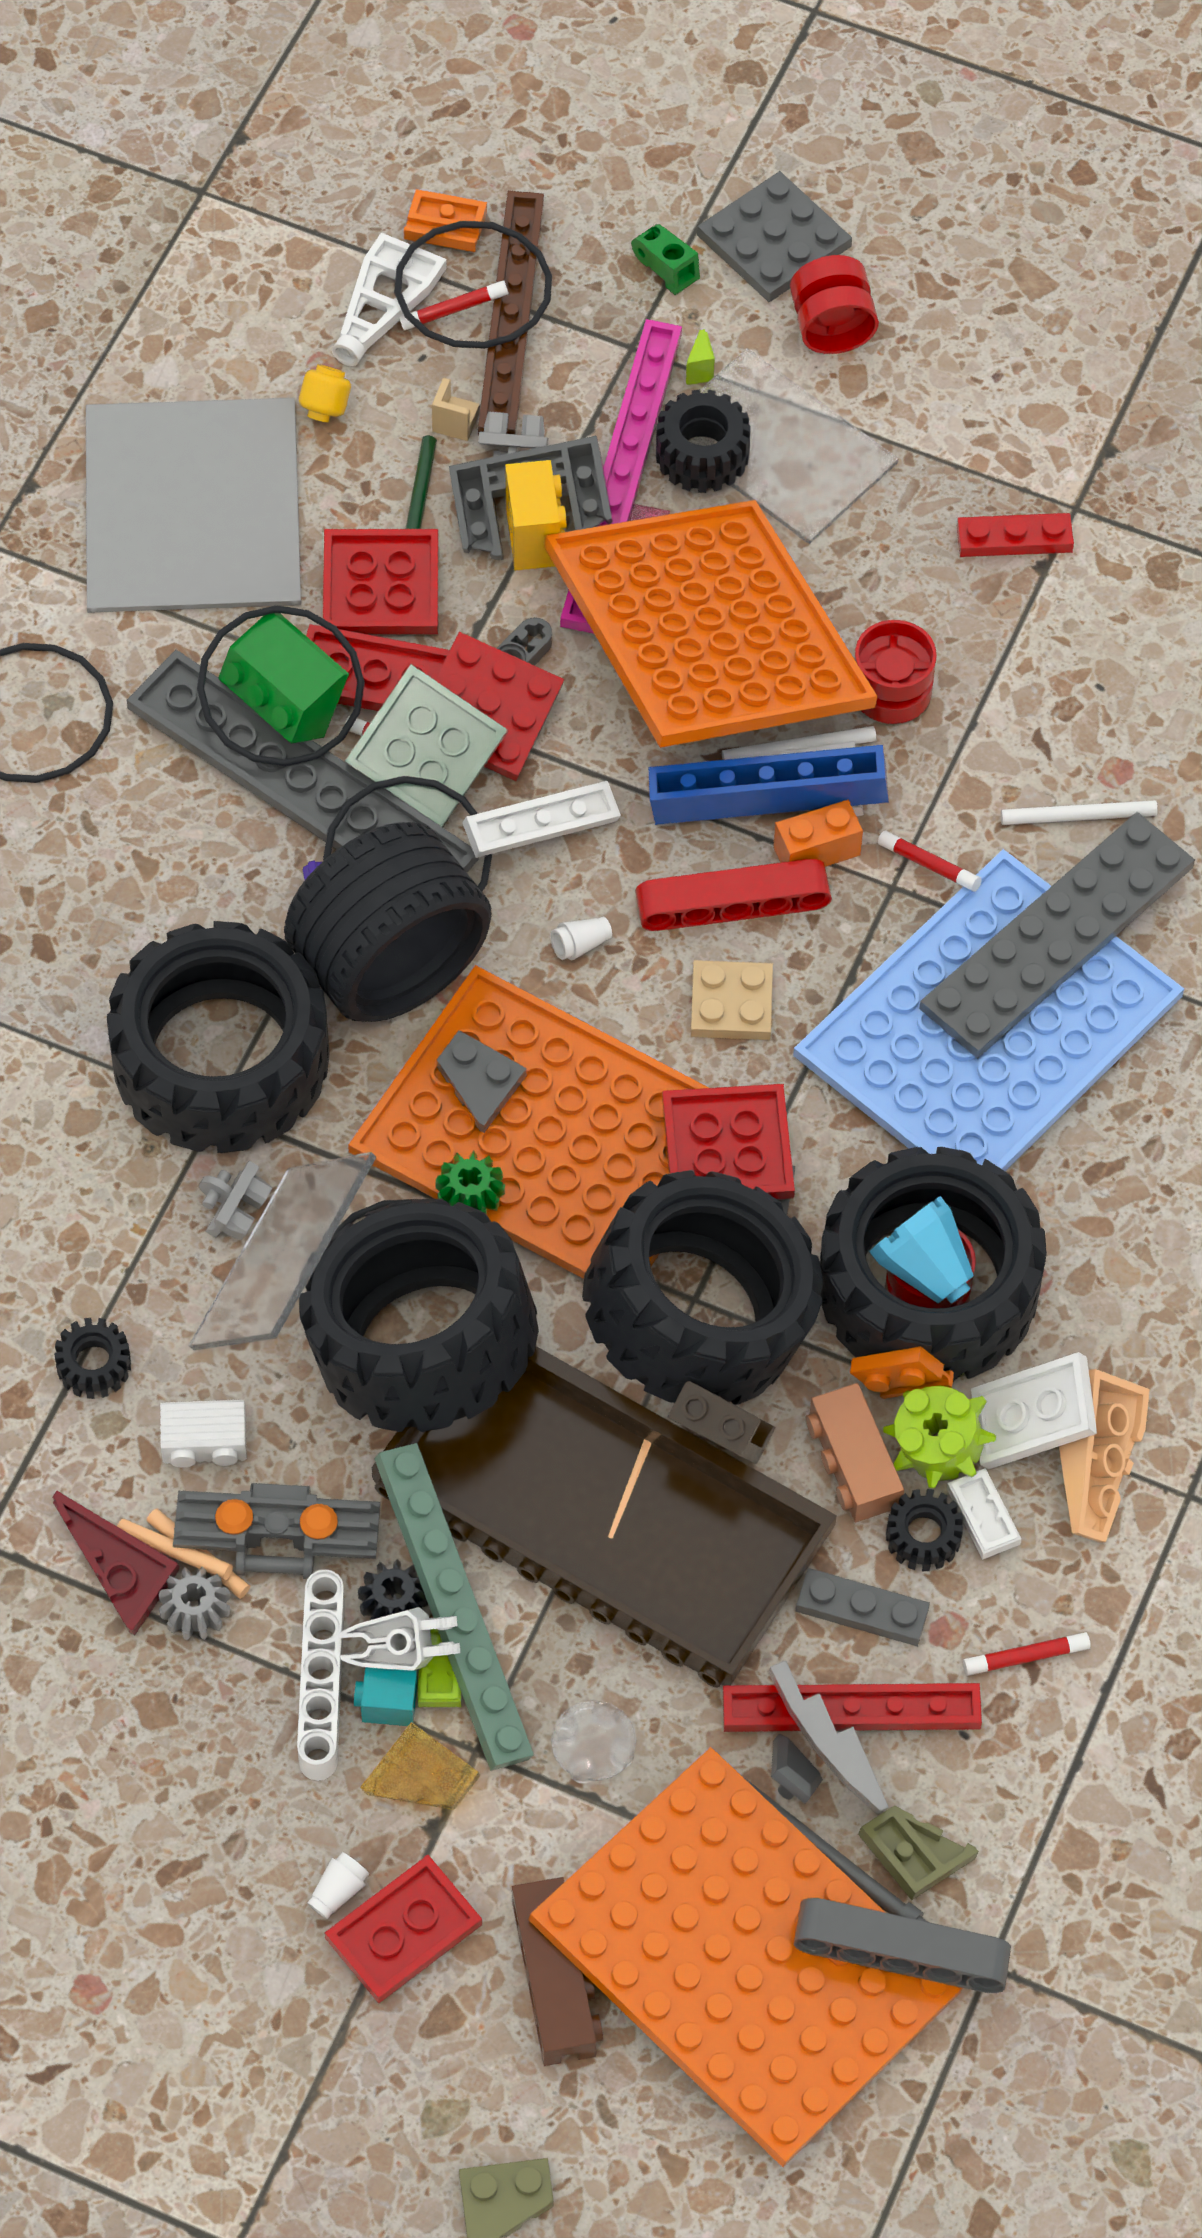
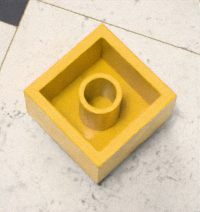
M551 460L505 464L506 515L514 571L555 567L544 545L546 535L565 532L564 529L567 528L565 506H561L560 502L562 497L560 475H553Z

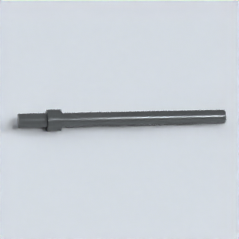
M748 1781L889 1914L928 1922L923 1918L924 1913L911 1902L907 1904L902 1902Z

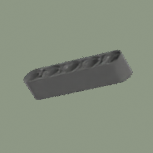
M807 1898L803 1899L800 1903L794 1938V1946L798 1950L816 1956L984 1993L1003 1992L1006 1987L1011 1945L1007 1941L993 1936L826 1899Z

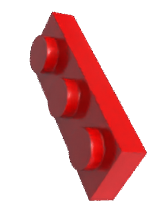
M1070 513L957 518L956 527L960 557L1073 553L1074 539Z

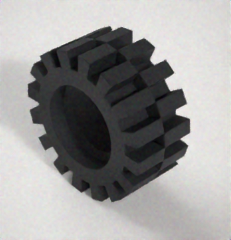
M84 1318L85 1326L80 1327L77 1321L71 1324L72 1332L64 1329L60 1334L62 1341H56V1353L54 1355L57 1373L67 1390L71 1387L73 1388L74 1395L80 1397L82 1392L86 1391L87 1399H95L94 1392L100 1391L101 1397L104 1398L109 1396L108 1388L111 1387L115 1392L121 1388L120 1380L126 1382L129 1377L128 1370H131L129 1344L124 1332L119 1333L118 1326L113 1322L107 1327L106 1319L98 1318L97 1325H92L91 1318ZM90 1347L103 1348L109 1354L107 1363L103 1367L94 1370L82 1368L77 1363V1357L81 1351Z
M920 1489L912 1490L911 1498L906 1493L902 1495L899 1499V1504L895 1502L891 1507L886 1529V1541H889L888 1549L890 1553L897 1552L896 1560L900 1564L905 1559L908 1560L909 1569L915 1570L916 1564H922V1572L930 1571L931 1564H935L938 1570L944 1567L945 1560L950 1563L954 1559L955 1551L958 1552L961 1545L964 1527L962 1525V1513H957L958 1505L954 1500L948 1504V1495L942 1492L939 1498L933 1497V1489H927L926 1496H921ZM917 1518H929L939 1525L941 1534L932 1542H920L910 1535L908 1527Z

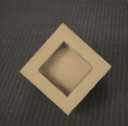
M443 377L432 403V432L468 441L480 413V404L451 396V379Z

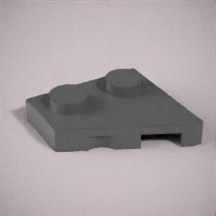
M460 1030L437 1058L438 1070L446 1082L452 1084L456 1097L462 1106L466 1105L475 1119L476 1127L483 1133H485L526 1077L525 1067Z

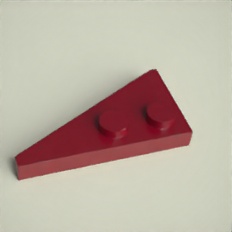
M56 1491L52 1497L54 1506L131 1634L136 1635L159 1601L160 1591L168 1588L167 1579L169 1576L175 1577L179 1572V1564L61 1492Z

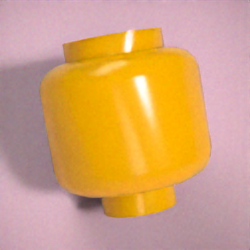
M317 364L316 370H308L305 373L299 395V404L309 410L307 417L322 422H329L330 416L339 417L344 414L351 391L350 381L344 378L346 372Z

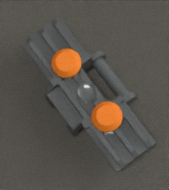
M251 1483L250 1491L241 1490V1494L178 1490L173 1548L237 1551L236 1575L244 1576L246 1571L303 1575V1579H308L313 1574L315 1556L376 1559L381 1503L376 1501L317 1498V1495L311 1494L310 1486ZM261 1538H283L293 1540L294 1549L304 1551V1558L247 1555L248 1548L260 1547Z

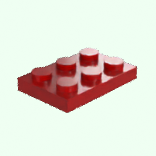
M426 1855L324 1933L328 1943L374 1999L381 2003L481 1927L482 1918L433 1859Z

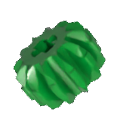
M474 1150L469 1155V1159L464 1160L461 1155L456 1153L454 1164L443 1162L441 1175L437 1176L435 1181L436 1189L439 1191L437 1194L438 1199L446 1201L451 1206L460 1202L478 1209L486 1215L487 1209L497 1211L500 1206L499 1198H502L505 1194V1184L502 1182L503 1172L500 1167H493V1160L490 1158V1155L481 1161L477 1160V1154Z

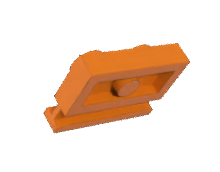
M416 189L407 217L408 221L404 227V239L416 241L433 228L459 221L484 222L487 214V202ZM460 228L435 235L425 243L475 252L482 229Z
M921 1346L852 1358L850 1368L851 1375L862 1382L867 1389L880 1392L882 1399L903 1396V1393L907 1390L911 1392L913 1389H922L924 1387L941 1385L952 1388L954 1377L953 1371H944V1364Z

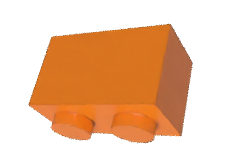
M845 800L775 822L773 848L780 863L818 859L823 861L826 867L861 855L863 829L849 800Z

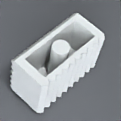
M244 1400L160 1403L163 1463H171L175 1467H190L196 1461L200 1463L212 1461L216 1465L229 1466L235 1464L237 1460L244 1461L247 1459Z

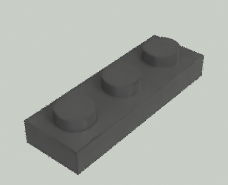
M808 1568L795 1612L918 1647L930 1602Z

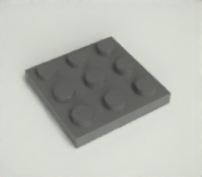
M781 171L697 226V236L768 302H771L790 289V281L793 275L802 266L821 257L840 255L852 246V237Z

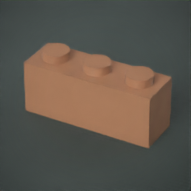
M855 1383L811 1398L810 1413L805 1417L811 1437L813 1439L819 1438L824 1449L821 1451V1459L827 1474L834 1473L839 1484L836 1487V1493L844 1511L850 1510L855 1523L891 1511V1507L895 1502L899 1504L900 1497L904 1495V1488L859 1384Z

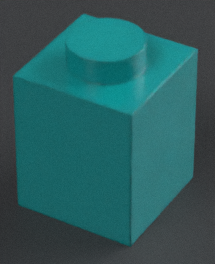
M365 1667L364 1681H356L354 1692V1706L361 1707L362 1722L413 1727L418 1688L417 1671Z

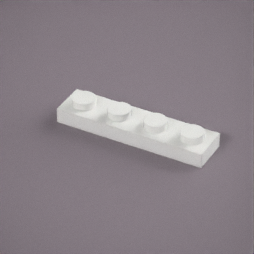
M603 781L467 816L462 823L474 855L478 858L616 822L621 814L608 781Z

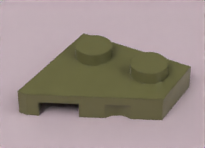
M548 2158L459 2169L467 2238L508 2237L519 2230L522 2224L530 2218H537L554 2207Z

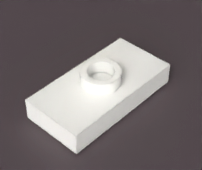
M986 1468L977 1471V1474L972 1478L966 1475L947 1483V1491L952 1501L954 1500L958 1505L957 1511L962 1513L963 1523L982 1560L1020 1545L1022 1539Z

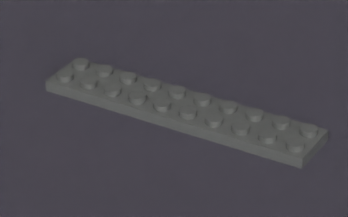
M177 649L126 700L127 709L324 842H326L329 826L344 803L374 783L370 778L329 751L316 760L285 767L253 762L225 746L204 718L197 692L200 665ZM207 670L204 690L211 716L229 740L255 755L280 759L314 753L322 747L313 740L292 744L288 742L221 682L217 676ZM384 788L374 790L350 807L335 830L333 848L337 850L352 839L377 827L399 822H415L429 826L466 872L479 860V857H475L470 845Z

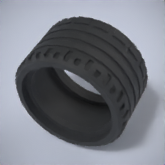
M399 822L380 826L361 834L341 846L318 865L299 887L291 901L285 920L284 937L294 953L299 952L304 956L316 972L320 987L345 1018L352 1019V1021L378 1022L400 1016L415 1009L452 983L467 968L481 949L490 927L492 908L487 897L429 826L415 822Z

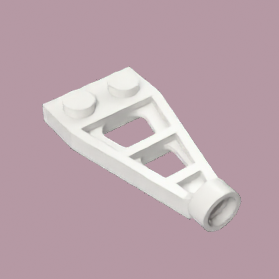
M381 233L364 257L340 337L332 348L334 357L342 364L356 366L366 350L399 322L400 317L404 315L397 298L392 299L373 291L377 277L381 274L395 280L396 267L411 244ZM417 248L403 269L402 283L409 286L402 292L409 311L431 293L446 270L445 258L421 248ZM365 304L386 312L376 324L358 318Z

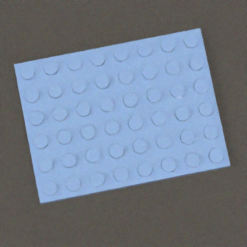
M1002 849L976 874L982 879L977 891L973 892L965 887L961 888L795 1046L793 1056L907 1148L922 1147L929 1154H936L937 1147L963 1150L971 1153L980 1165L983 1164L984 1159H987L1006 1171L1183 997L1184 988L1116 936L978 1059L922 1012L919 1007L920 1001L1051 887L1037 874Z

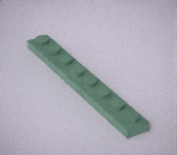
M415 1443L379 1452L374 1460L433 1618L457 1616L458 1626L438 1631L442 1642L460 1644V1653L447 1656L490 1771L528 1761L534 1753L418 1444Z

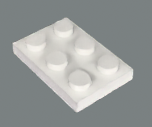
M1079 1352L971 1388L972 1398L983 1396L987 1401L978 1417L982 1429L996 1435V1441L984 1444L980 1456V1465L987 1469H992L1097 1434L1087 1357Z

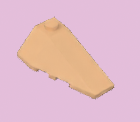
M1091 1369L1089 1370L1097 1434L1059 1446L1072 1533L1100 1543L1106 1542L1121 1501L1118 1489L1123 1475H1130L1134 1464L1129 1459L1134 1443L1142 1441L1146 1430L1150 1389L1100 1370Z

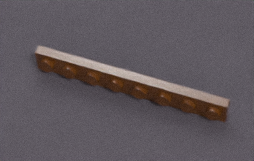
M509 190L507 192L503 226L521 233L537 248H539L544 193ZM503 233L496 283L504 280L509 294L494 299L489 340L510 335L530 321L537 257L518 239ZM528 331L514 341L488 348L478 422V436L479 432H484V424L488 412L508 413L507 434L516 435Z

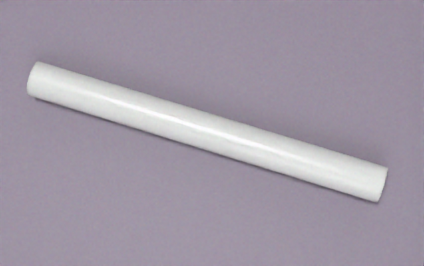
M874 726L727 749L722 750V759L781 754L780 751L855 741V744L876 741V731Z
M1153 800L1003 809L1000 814L1001 824L1014 825L1130 818L1136 812L1140 813L1143 817L1157 816V802Z

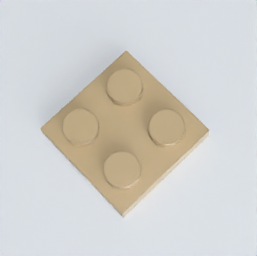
M694 960L691 1037L770 1040L773 963Z

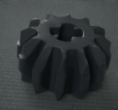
M398 1559L393 1563V1569H387L382 1562H379L377 1574L366 1572L363 1576L365 1586L358 1588V1599L363 1601L360 1604V1612L363 1616H371L370 1620L417 1607L422 1610L423 1607H428V1602L420 1580L417 1577L414 1564L403 1571L401 1569V1562ZM391 1594L393 1600L386 1598V1596ZM394 1594L401 1595V1598L397 1599Z

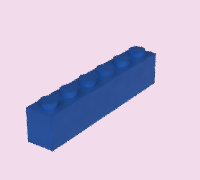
M883 745L648 767L650 803L655 825L816 810L845 800H849L851 806L889 803Z

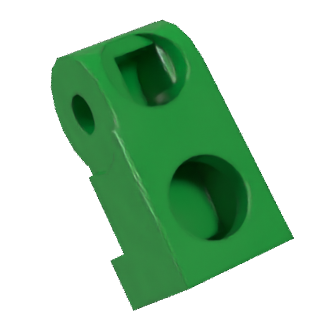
M655 224L631 241L632 250L637 259L646 267H651L656 274L664 279L665 287L674 295L700 279L698 252L662 225Z

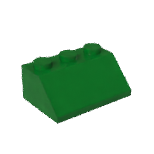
M273 613L261 617L230 646L218 679L292 744L325 737L349 673L281 613Z

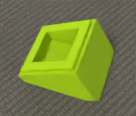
M705 329L699 330L687 360V385L710 382L714 378L715 357Z

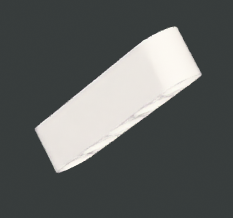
M326 1569L318 1570L311 1574L305 1585L297 1741L300 1770L304 1776L316 1781L325 1780L335 1772L338 1763L342 1676V1660L340 1655L343 1654V1638H338V1634L344 1630L345 1601L342 1579L335 1572ZM321 1591H331L335 1594L329 1600H319L315 1597ZM319 1630H328L333 1633L330 1638L325 1640L313 1637ZM320 1669L328 1670L332 1673L328 1678L322 1680L311 1676L313 1672ZM316 1709H324L330 1713L328 1717L321 1720H316L309 1716ZM315 1749H322L328 1753L321 1760H312L307 1757L308 1753Z

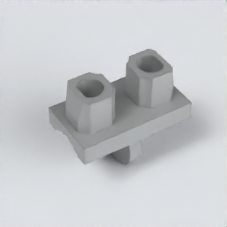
M488 412L484 424V432H479L478 443L509 447L508 452L494 451L493 457L517 452L518 447L533 449L548 446L549 438L544 437L545 426L543 416L523 415L521 435L507 434L508 413Z
M248 1161L243 1171L238 1173L231 1187L227 1184L231 1174L225 1170H221L217 1178L213 1176L203 1177L199 1184L200 1190L206 1195L202 1205L207 1209H213L216 1202L221 1203L205 1232L216 1238L222 1231L239 1240H242L247 1234L255 1218L237 1208L240 1200L242 1199L255 1208L260 1209L273 1188L255 1175L259 1169L258 1165Z

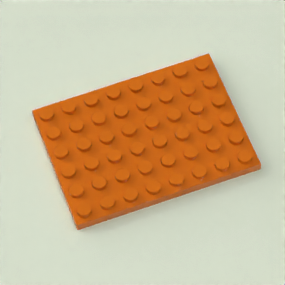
M756 500L546 535L544 548L660 748L875 708L877 700L875 691Z
M475 965L350 1141L348 1150L352 1155L434 1199H438L437 1194L439 1191L436 1189L435 1181L437 1176L441 1175L443 1162L454 1164L456 1153L461 1155L464 1160L469 1159V1155L473 1150L477 1154V1160L479 1161L490 1155V1158L493 1160V1167H500L502 1170V1182L505 1184V1194L502 1198H499L500 1206L497 1211L487 1209V1216L491 1222L499 1223L512 1241L584 1279L585 1272L591 1264L590 1259L617 1211L620 1207H623L629 1195L648 1181H652L657 1186L663 1175L669 1174L662 1091L709 1087ZM459 1030L526 1068L525 1079L485 1133L478 1130L474 1117L466 1105L462 1106L455 1095L454 1087L446 1082L437 1068V1058ZM659 1254L649 1257L650 1267L653 1265Z
M712 1747L675 1779L529 1916V1921L782 2167L803 2149L963 1989L961 1987L816 1956L798 1950L794 1946V1938L800 1903L803 1899L820 1898L880 1912L885 1911Z

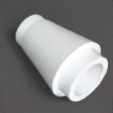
M605 917L562 922L558 924L556 929L551 931V944L554 952L561 960L566 958L575 960L606 940L611 939L612 929Z
M341 1852L337 1859L331 1858L307 1904L321 1916L328 1919L332 1913H335L366 1885L363 1881L369 1875V1872L353 1858Z

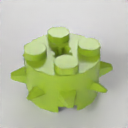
M941 1385L904 1392V1402L899 1407L894 1424L883 1427V1433L895 1437L901 1448L893 1463L896 1472L914 1468L919 1475L927 1478L929 1488H935L938 1481L954 1480L959 1477V1473H963L971 1478L974 1477L977 1473L973 1462L976 1464L979 1461L984 1444L996 1441V1435L983 1430L978 1419L987 1403L986 1399L983 1396L968 1399L964 1393Z

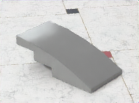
M785 1660L771 1666L769 1675L782 1701L814 1751L839 1780L877 1815L885 1812L889 1808L854 1727L837 1733L820 1693L803 1700L787 1661Z

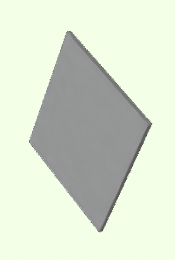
M295 398L86 405L87 613L301 605Z

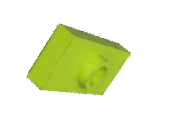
M430 1629L432 1645L442 1643L438 1629ZM447 1655L433 1656L426 1667L419 1669L418 1707H461V1691Z

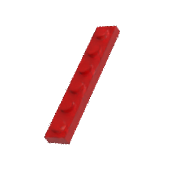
M980 1683L797 1685L803 1700L820 1693L836 1731H844L851 1727H854L855 1731L981 1729L982 1725ZM723 1685L724 1732L801 1731L789 1714L775 1685Z

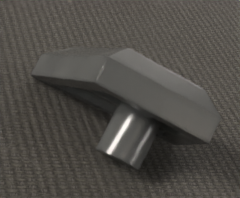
M782 1734L776 1736L773 1740L771 1777L781 1784L778 1787V1792L783 1798L790 1800L796 1796L806 1804L822 1782L821 1774L788 1737Z

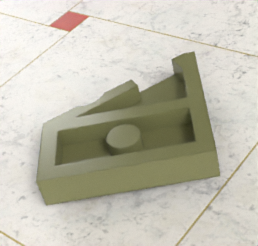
M895 1805L861 1826L858 1833L860 1838L911 1900H914L975 1860L979 1852L975 1846L967 1843L966 1847H963L941 1836L943 1833L942 1829L930 1823L916 1820L912 1814Z

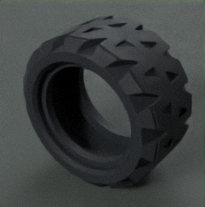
M213 921L214 928L205 929L199 924H191L166 933V942L161 944L152 941L129 961L130 972L128 974L120 973L109 997L110 1013L107 1014V1027L115 1083L124 1104L132 1106L134 1118L156 1136L168 1133L170 1143L197 1152H202L211 1145L217 1146V1153L248 1150L261 1137H263L266 1144L293 1128L298 1115L302 1118L305 1117L320 1096L323 1080L327 1078L330 1054L324 991L319 986L316 972L304 956L299 952L294 954L288 942L260 928L258 933L255 934L243 923ZM211 999H235L257 1006L268 1013L283 1031L276 1047L265 1059L247 1070L226 1076H204L185 1071L167 1060L157 1049L155 1043L163 1027L177 1013L193 1004Z
M914 1147L889 1153L886 1164L876 1160L868 1163L849 1178L847 1190H839L826 1216L820 1253V1266L823 1277V1288L820 1296L822 1297L821 1305L828 1324L836 1325L837 1339L854 1357L921 1346L944 1364V1371L951 1370L954 1372L953 1382L963 1373H965L967 1379H970L994 1368L1004 1354L1006 1356L1011 1355L1025 1338L1032 1318L1036 1314L1047 1256L1045 1230L1040 1226L1039 1212L1027 1192L1023 1188L1017 1190L1010 1174L987 1159H984L982 1165L978 1164L971 1153L963 1150L937 1147L936 1154H929L922 1147ZM941 1196L951 1209L957 1229L973 1238L986 1251L995 1267L997 1278L985 1292L965 1304L938 1309L919 1307L902 1301L888 1292L872 1274L865 1256L880 1238L898 1228L926 1205Z
M693 1170L663 1175L657 1186L652 1181L643 1184L629 1195L623 1207H620L594 1251L590 1259L591 1264L584 1275L582 1298L583 1301L591 1303L585 1317L597 1344L604 1343L609 1350L606 1355L607 1360L626 1379H636L644 1384L645 1392L667 1402L675 1403L685 1383L690 1381L734 1405H739L759 1396L769 1385H773L816 1322L822 1304L820 1294L823 1288V1277L820 1261L817 1255L811 1254V1239L795 1216L789 1218L784 1213L781 1202L756 1186L754 1189L742 1185L741 1180L737 1177L714 1171L708 1172L706 1177L696 1176ZM666 1252H685L702 1256L720 1265L734 1276L746 1291L753 1306L755 1323L740 1327H720L701 1322L685 1314L659 1288L652 1274L649 1257Z
M414 1199L410 1204L398 1205L393 1203L366 1213V1218L355 1224H347L327 1241L328 1249L322 1257L317 1255L314 1257L305 1274L303 1283L307 1292L300 1293L299 1313L305 1335L328 1391L334 1394L338 1405L354 1418L361 1420L365 1415H368L372 1426L396 1432H402L405 1427H417L420 1432L447 1428L455 1420L467 1417L469 1420L492 1407L497 1401L498 1395L502 1391H511L525 1373L528 1366V1357L533 1356L539 1333L536 1318L537 1309L511 1238L499 1223L491 1222L484 1212L460 1202L451 1206L442 1199ZM448 1286L464 1289L475 1294L468 1309L455 1323L429 1338L405 1344H386L363 1337L371 1321L384 1307L413 1291L429 1287Z

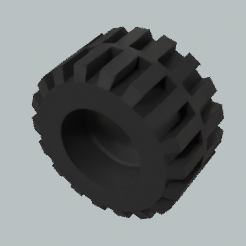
M700 389L692 390V395L687 396L685 393L677 395V402L670 400L665 405V411L660 412L656 427V461L660 464L662 474L669 475V481L674 485L681 483L684 490L690 491L691 488H698V493H706L708 488H713L714 492L722 490V484L725 483L730 486L735 483L736 476L741 477L743 475L745 465H748L751 425H749L747 412H742V405L738 401L731 403V396L724 393L722 396H718L715 390H708V393H700ZM694 437H709L718 442L702 446L693 444L688 440Z

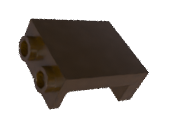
M687 1381L668 1415V1418L755 1464L758 1463L776 1428L690 1381Z

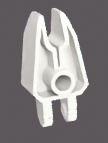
M417 1607L356 1624L340 1632L338 1638L363 1637L367 1643L375 1644L368 1645L366 1651L340 1655L341 1660L357 1666L414 1671L426 1667L433 1656L460 1653L459 1643L442 1642L438 1645H432L430 1629L448 1630L458 1626L457 1616L429 1618L426 1612Z

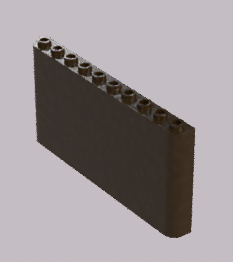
M537 1346L533 1356L528 1357V1366L525 1373L511 1391H502L498 1395L497 1401L492 1407L469 1420L467 1417L455 1420L447 1428L420 1432L417 1427H405L402 1432L395 1433L383 1450L387 1451L415 1443L418 1444L452 1537L462 1542L469 1540L476 1544L493 1561L509 1563L517 1568L518 1573L532 1583L540 1581L552 1588L554 1594L564 1602L580 1604L587 1608L592 1617L606 1625L613 1623L625 1630L626 1635L635 1643L643 1646L647 1644L661 1651L667 1661L676 1666L682 1667L685 1665L698 1672V1676L705 1683L716 1688L720 1687V1685H731L836 1525L837 1515ZM645 1439L652 1444L613 1538H609V1532ZM375 1462L371 1467L372 1478L376 1483L375 1490L389 1500Z

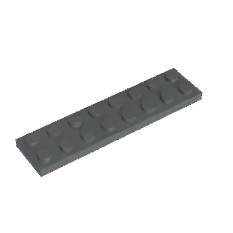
M1136 812L920 1001L919 1009L978 1059L1193 869L1195 859L1140 813Z

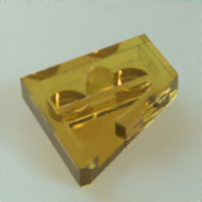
M411 1722L360 1788L365 1794L370 1796L455 1810L479 1779L480 1774Z

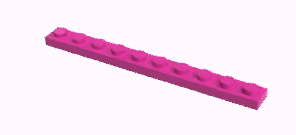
M648 319L645 321L603 467L613 521L611 524L630 520L682 336V326ZM604 521L598 526H604L608 524ZM568 589L560 617V627L593 633Z

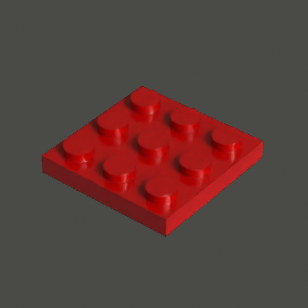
M324 529L323 619L337 626L340 630L362 634H438V529Z
M458 632L435 681L508 730V733L484 767L517 781L563 686L564 679L464 633Z
M784 1084L662 1091L669 1173L693 1170L696 1176L706 1177L708 1172L714 1171L737 1177L741 1180L742 1185L751 1189L757 1186L775 1199L794 1198L795 1187Z

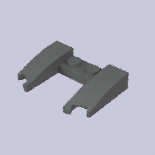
M597 436L449 466L464 553L469 554L471 549L490 552L491 559L504 560L494 498L506 496L505 464L551 460L553 475H560L561 484L567 483L575 530L597 527L604 521L610 525L613 521Z

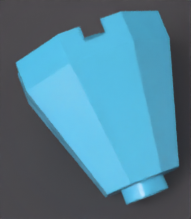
M941 1196L894 1230L891 1236L885 1237L869 1251L879 1265L936 1303H940L947 1298L952 1304L971 1289L966 1282L974 1275L951 1209Z

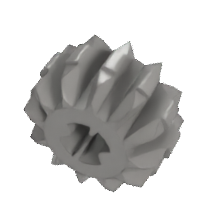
M184 1567L181 1580L169 1576L167 1579L169 1589L161 1590L159 1593V1601L163 1604L159 1608V1613L163 1620H168L167 1626L171 1633L182 1629L183 1638L188 1640L192 1636L193 1631H199V1636L205 1640L208 1636V1627L220 1631L222 1628V1620L220 1618L229 1617L230 1605L226 1603L230 1599V1592L227 1587H221L222 1580L218 1574L207 1578L206 1569L201 1567L196 1575L191 1576L190 1571ZM198 1600L199 1606L191 1607L190 1602Z

